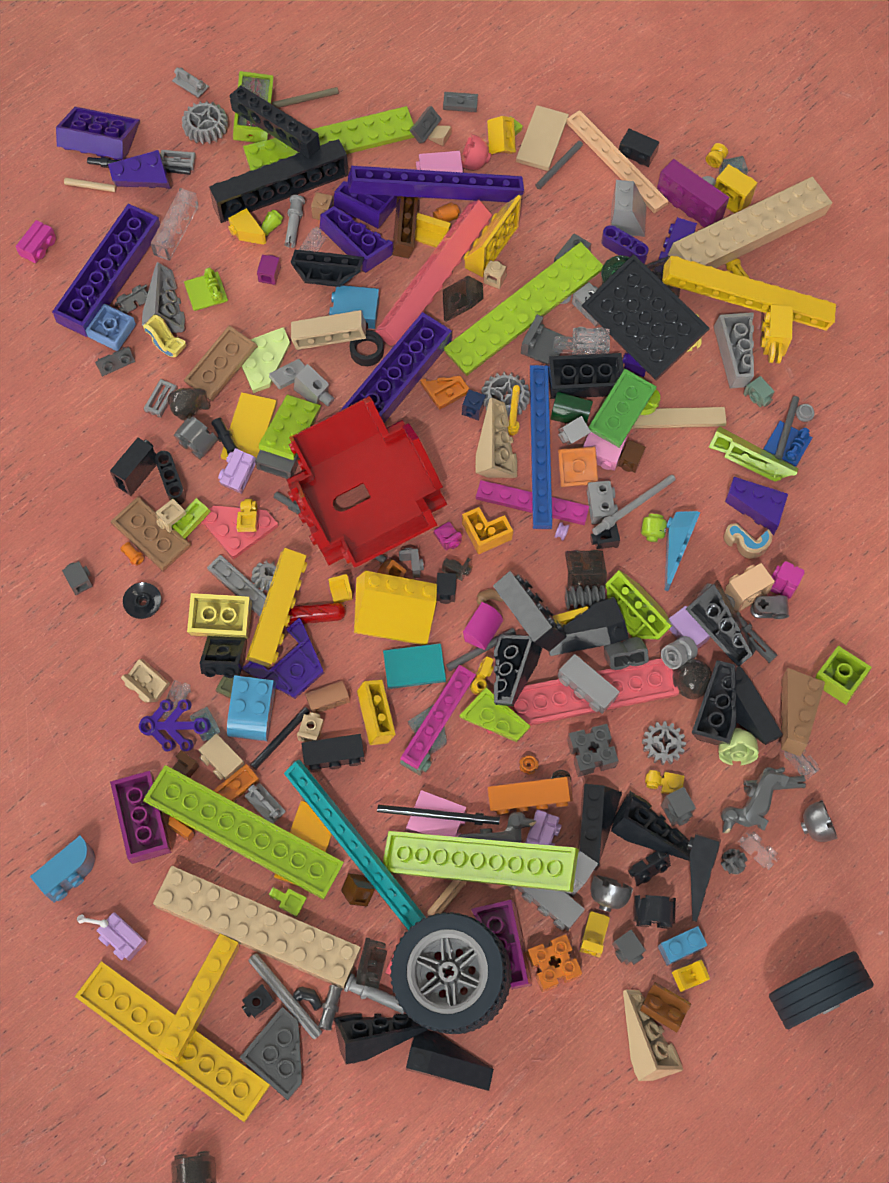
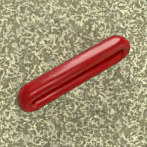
M337 602L294 606L288 612L290 616L288 625L294 623L298 618L301 619L303 624L339 621L345 617L346 609L343 604Z

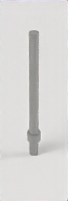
M668 476L612 516L604 518L602 523L592 529L593 533L598 535L605 529L613 527L619 519L676 480L675 476Z

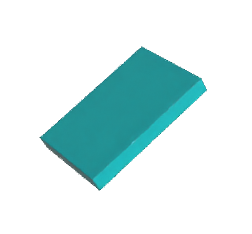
M441 643L383 650L388 689L446 682Z

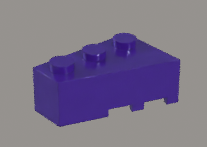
M159 150L108 164L112 181L117 187H159L171 189L164 161Z
M343 181L334 192V206L378 229L396 208L397 196L349 193L348 182Z
M733 477L725 502L743 515L746 514L755 520L756 524H761L769 529L774 535L779 526L788 494Z

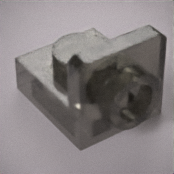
M445 558L442 564V572L456 574V578L463 581L465 576L468 577L473 568L470 558H467L463 566L458 561Z

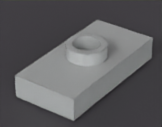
M297 359L269 373V378L280 390L294 383L295 376L305 365L300 359Z

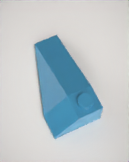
M698 511L676 512L674 518L670 517L668 520L665 591L669 590L700 515Z

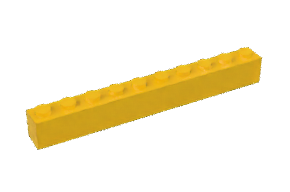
M670 256L664 264L662 278L664 284L764 313L769 311L771 305L793 307V321L822 330H827L835 323L836 304L827 300L804 295L794 290L780 288L779 286L753 280L746 276L736 275L729 271H722L712 266H705L695 261H688L678 256Z

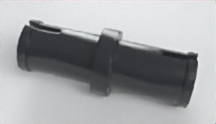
M222 418L214 419L211 424L218 434L219 442H222L229 455L230 452H233L235 448L238 449L232 439L231 431L227 430Z

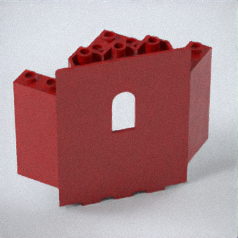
M370 396L289 437L291 443L288 445L293 454H298L300 459L297 462L303 471L286 479L290 489L287 493L292 502H297L300 509L298 515L302 523H307L311 535H309V538L314 546L318 545L328 566L345 558L347 564L352 563L353 567L356 568L438 526L432 513L448 504L440 491L443 486L419 437L409 423L405 425L403 420L386 428ZM362 484L365 485L371 498L343 512L334 509L333 504L338 496Z

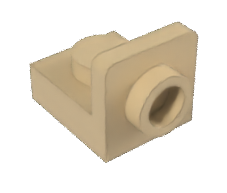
M174 499L155 512L157 517L156 523L162 530L166 529L169 533L172 531V525L186 515L185 510Z

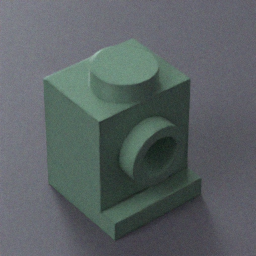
M759 376L746 386L743 394L745 397L749 395L751 401L759 407H766L772 402L775 391Z

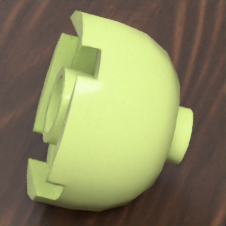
M735 728L730 744H719V759L729 765H733L732 761H741V765L754 762L759 754L756 738L748 731Z

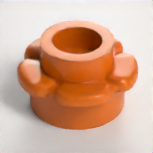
M531 755L522 757L519 761L521 772L528 775L534 774L535 770L539 767L538 761Z

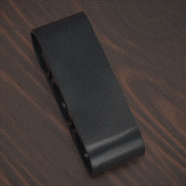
M160 451L155 456V462L169 501L174 499L181 505L185 501L186 496L172 456L168 451ZM174 476L173 479L167 480L168 477ZM180 492L179 495L172 496L173 493Z

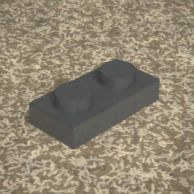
M444 92L443 110L477 112L478 94Z
M429 106L410 129V132L419 143H424L440 122L441 117L432 106Z

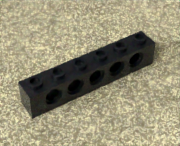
M240 85L229 95L232 111L308 159L320 149L317 132Z

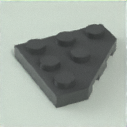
M282 1007L239 1058L288 1101L302 1085L299 1021Z

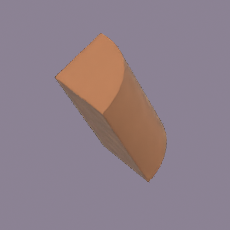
M343 681L305 693L311 712L317 714L350 703Z

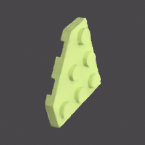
M284 328L250 339L258 347L241 367L253 393L271 386L272 380L269 378V373L279 369L283 362V357L290 347V341Z

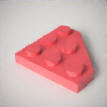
M212 506L209 509L211 512L202 521L204 526L233 560L279 527L267 510L257 509V532H238L236 529L238 512H241V509L223 506Z

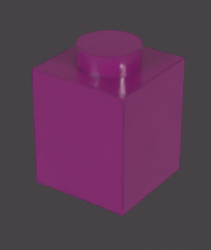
M262 254L257 270L258 282L276 285L281 269L279 257Z

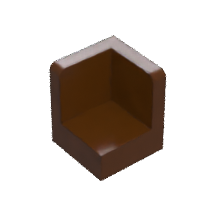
M181 750L176 755L178 761L172 769L191 778L199 768L197 761Z
M348 873L341 891L350 905L367 907L375 888L365 875Z

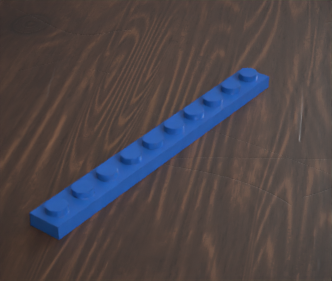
M530 365L533 529H552L548 366Z

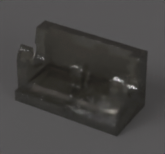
M366 937L357 970L356 984L379 989L387 951L383 950L386 947L385 943Z

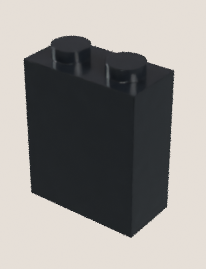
M137 437L110 470L116 487L130 496L134 494L157 466L154 446L148 440L143 441Z

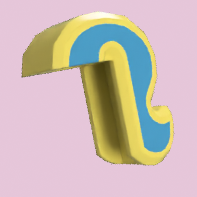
M153 315L144 324V331L152 337L154 345L167 356L177 357L186 347V342L178 337L175 338L164 319L160 316Z

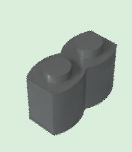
M633 637L623 642L604 646V657L612 670H621L629 665L640 666L649 661L648 649L641 638Z

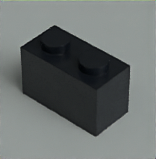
M629 128L620 142L619 151L626 158L649 167L658 152L660 142Z

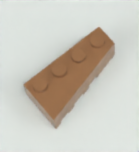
M787 668L781 679V732L783 734L781 737V750L801 756L809 741L825 682Z

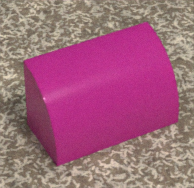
M481 602L463 631L465 642L485 650L503 622L501 614L490 605Z

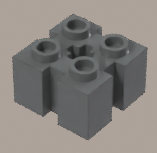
M607 724L592 727L588 734H585V730L568 734L567 742L571 755H577L574 759V765L578 777L594 773L596 767H600V770L604 771L617 766L619 760L615 747H609L612 738ZM589 748H594L596 752L592 753V750L589 751Z

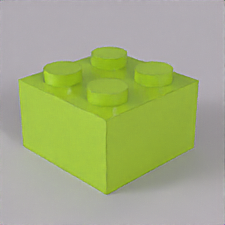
M837 646L815 678L825 682L823 688L825 692L847 705L868 676L872 667L840 646Z

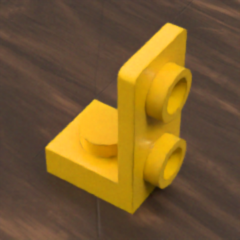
M592 911L589 913L579 952L598 958L601 956L610 917Z

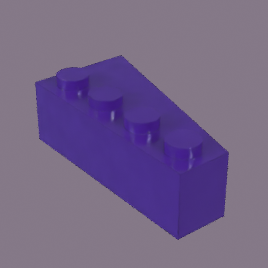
M335 206L320 214V229L345 254L364 257L362 270L365 273L392 256L394 242L381 238L379 233L376 231L373 233L368 230L366 225L361 222H355L352 220L353 217Z

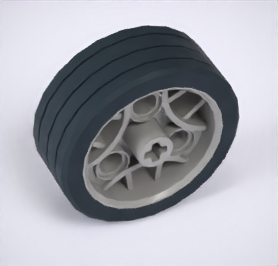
M852 951L827 964L818 966L769 994V998L773 1002L772 1004L776 1012H778L781 1021H783L785 1029L789 1030L821 1013L824 1015L840 1007L841 1003L873 988L874 983L867 970L864 969L865 967L857 952Z

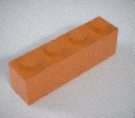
M570 777L487 787L490 811H496L497 814L509 813L508 809L516 808V812L529 811V806H536V810L546 809L548 804L556 803V807L568 806V802L573 801Z

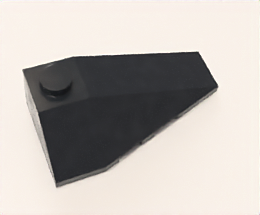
M610 597L595 602L584 613H579L575 616L574 620L566 625L564 624L565 630L563 632L567 637L553 648L549 655L554 656L611 645L629 639L625 620L615 598Z
M741 666L736 667V723H739L756 739L767 745L782 737L783 734L752 681Z
M630 791L614 817L611 832L628 842L690 861L691 849H688L690 840L677 828L672 829L665 822L666 818L662 814L658 816L651 810L652 805Z
M698 833L695 834V838H690L688 849H691L692 919L695 922L699 918L706 888L708 887L711 871L721 843V839Z
M350 1014L334 1018L339 1049L346 1065L366 1061L428 1030L414 1022L407 1014H395L393 1017H381V1014H374V1017Z

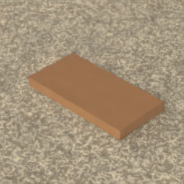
M229 325L187 375L184 382L210 401H213L258 347L257 344Z
M137 497L111 520V524L164 572L191 545L173 528L170 533L166 529L162 530L156 523L155 511L141 498Z

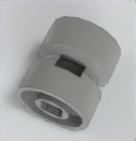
M680 637L662 649V661L667 667L678 669L697 656V645L690 637Z

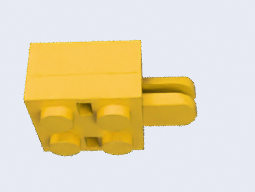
M771 305L769 311L765 312L764 321L761 323V332H764V335L761 337L760 347H763V355H769L768 363H773L775 358V362L780 364L782 356H785L790 345L793 322V307Z

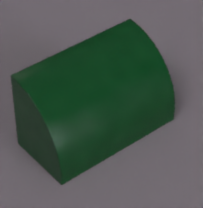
M557 392L550 419L568 424L582 416L587 424L593 401Z

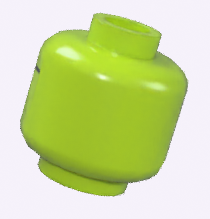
M649 514L643 518L641 534L647 537V541L658 542V539L665 537L667 521L663 519L664 516Z

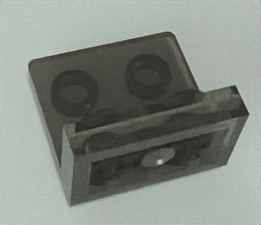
M573 550L565 552L568 571L567 591L570 586H573L576 591L578 585L582 587V590H584L585 585H588L590 591L593 585H596L598 590L601 585H604L606 591L607 571L603 551Z

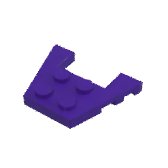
M300 618L286 629L299 644L276 665L267 670L263 665L250 661L242 668L246 673L255 678L274 680L276 682V689L294 699L324 674V670Z

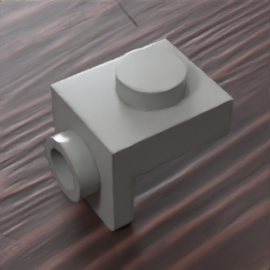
M405 548L399 551L400 561L411 560L413 578L420 577V570H424L423 559H419L418 549Z

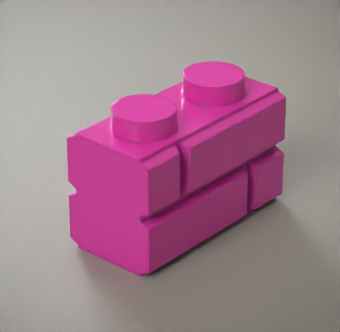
M35 220L15 246L18 254L36 264L39 259L45 256L47 248L55 243L56 236L54 230Z
M787 561L783 562L782 566L777 565L771 576L775 582L770 591L777 595L787 596L788 600L791 599L805 573L804 570L797 566L794 567L793 564Z

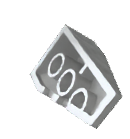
M159 262L155 265L144 305L142 325L144 326L153 315H158L164 319L171 333L183 332L185 316L184 312H181L179 308L181 301L176 296L175 290L177 286L173 271Z

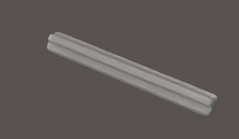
M252 955L248 960L249 963L313 1039L318 1038L322 1033L320 1028L259 955Z

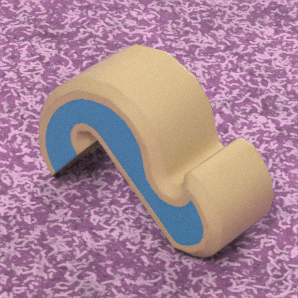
M738 523L728 525L723 536L728 546L736 543L739 553L748 559L762 556L772 542V533L769 529L758 540H755Z

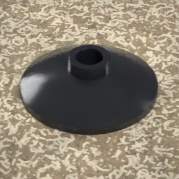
M146 582L132 585L123 596L125 611L136 619H146L153 616L159 610L162 602L159 590L154 585ZM142 601H146V602H147V603H146L145 605H143V606L140 605V603H141Z

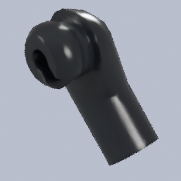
M302 986L298 987L293 993L296 1001H309L314 1011L322 1008L323 1003L314 989Z

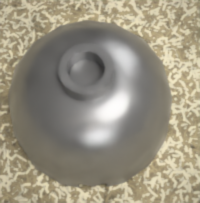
M823 800L810 805L803 814L804 822L801 823L804 834L809 833L811 838L817 842H828L837 839L835 828Z
M594 875L590 891L593 900L600 904L599 908L611 912V909H620L628 903L633 888L625 883L621 887L617 880L600 875L596 877Z

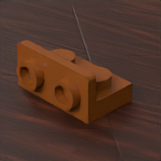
M654 982L639 1011L677 1033L686 1013L691 1007V1003Z

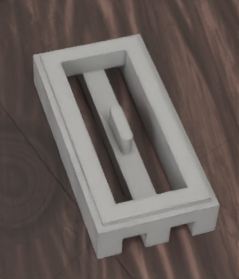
M161 150L164 165L187 167L194 171L196 153Z
M160 379L143 408L144 411L150 412L152 415L156 414L157 417L161 418L178 389L177 385ZM163 385H165V388H164V390L162 391V393L160 394V396L158 397V400H157L156 404L154 405L153 408H151V406H152V404L154 403L155 399L157 398L159 392L161 391Z

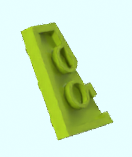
M487 688L459 715L461 719L515 742H518L531 727L508 706L495 705L494 694Z

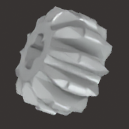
M267 560L264 564L259 562L252 570L251 580L255 583V588H261V592L269 590L276 569L274 562L271 564Z

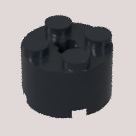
M640 895L634 896L633 921L636 922V926L649 927L651 924H657V928H672L676 918V898H672L669 901V897L646 895V898L641 899Z

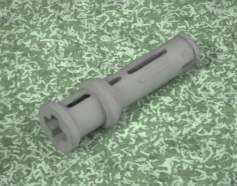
M292 195L289 200L291 205L287 212L289 222L284 243L289 248L290 243H292L291 248L296 246L299 219L303 216L302 206L305 204V199L299 195Z
M353 973L350 975L344 989L345 992L351 991L358 994L361 999L369 998L401 1014L404 1013L403 1008L398 1005L399 1002L395 996L373 987L370 981L365 982L356 978Z

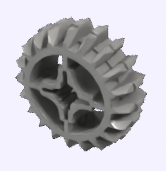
M200 101L197 105L193 103V107L188 106V111H184L182 128L185 135L189 136L190 140H194L196 144L199 141L202 144L205 142L210 144L211 141L217 142V138L222 139L223 134H226L228 117L224 109H221L220 105H216L214 101L211 104L208 101L205 103Z
M503 372L502 376L496 373L495 378L490 376L489 381H485L481 390L482 394L486 395L484 402L486 411L489 399L494 398L505 403L509 418L512 398L511 388L514 385H519L520 395L517 414L521 415L522 410L525 411L530 401L529 387L525 385L524 379L519 380V375L513 377L512 372L509 375Z

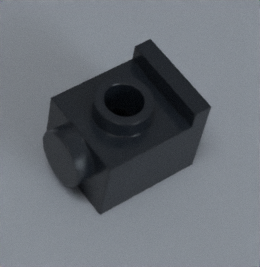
M616 523L613 527L605 529L598 535L590 534L591 544L596 545V550L610 547L618 548L620 537Z
M262 984L242 1000L245 1004L242 1006V1009L248 1017L252 1015L257 1019L276 1003ZM254 999H260L258 1006L253 1005Z

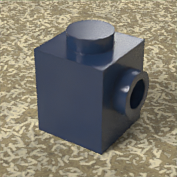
M468 390L462 404V415L479 421L484 409L486 395Z

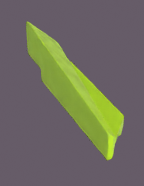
M722 427L717 429L709 445L711 449L726 453L725 458L774 482L784 477L794 476L799 470L797 467L782 459H776L769 452Z

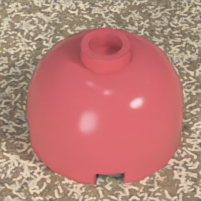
M471 134V137L468 138L462 154L465 158V162L461 160L462 168L475 171L489 162L491 153L488 152L489 146L483 138Z

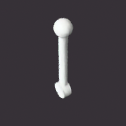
M83 914L77 917V921L80 924L88 922L98 924L102 928L108 926V921L105 919L102 921L86 918Z

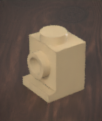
M490 260L484 271V283L500 289L507 276L506 266H503L498 261L493 262ZM492 276L497 278V281L491 279L490 277Z
M310 712L309 715L304 714L297 734L298 741L309 742L320 739L324 721L320 718L319 714ZM312 724L314 727L310 729L307 725Z

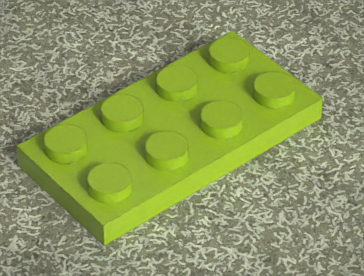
M286 395L262 437L259 449L294 460L297 453H292L288 445L291 443L289 437L312 426L321 411V405Z

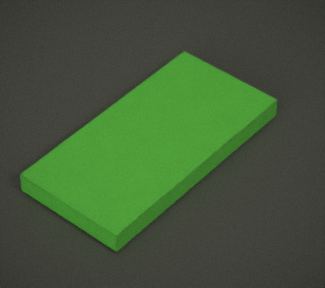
M624 369L589 425V430L620 448L657 386Z

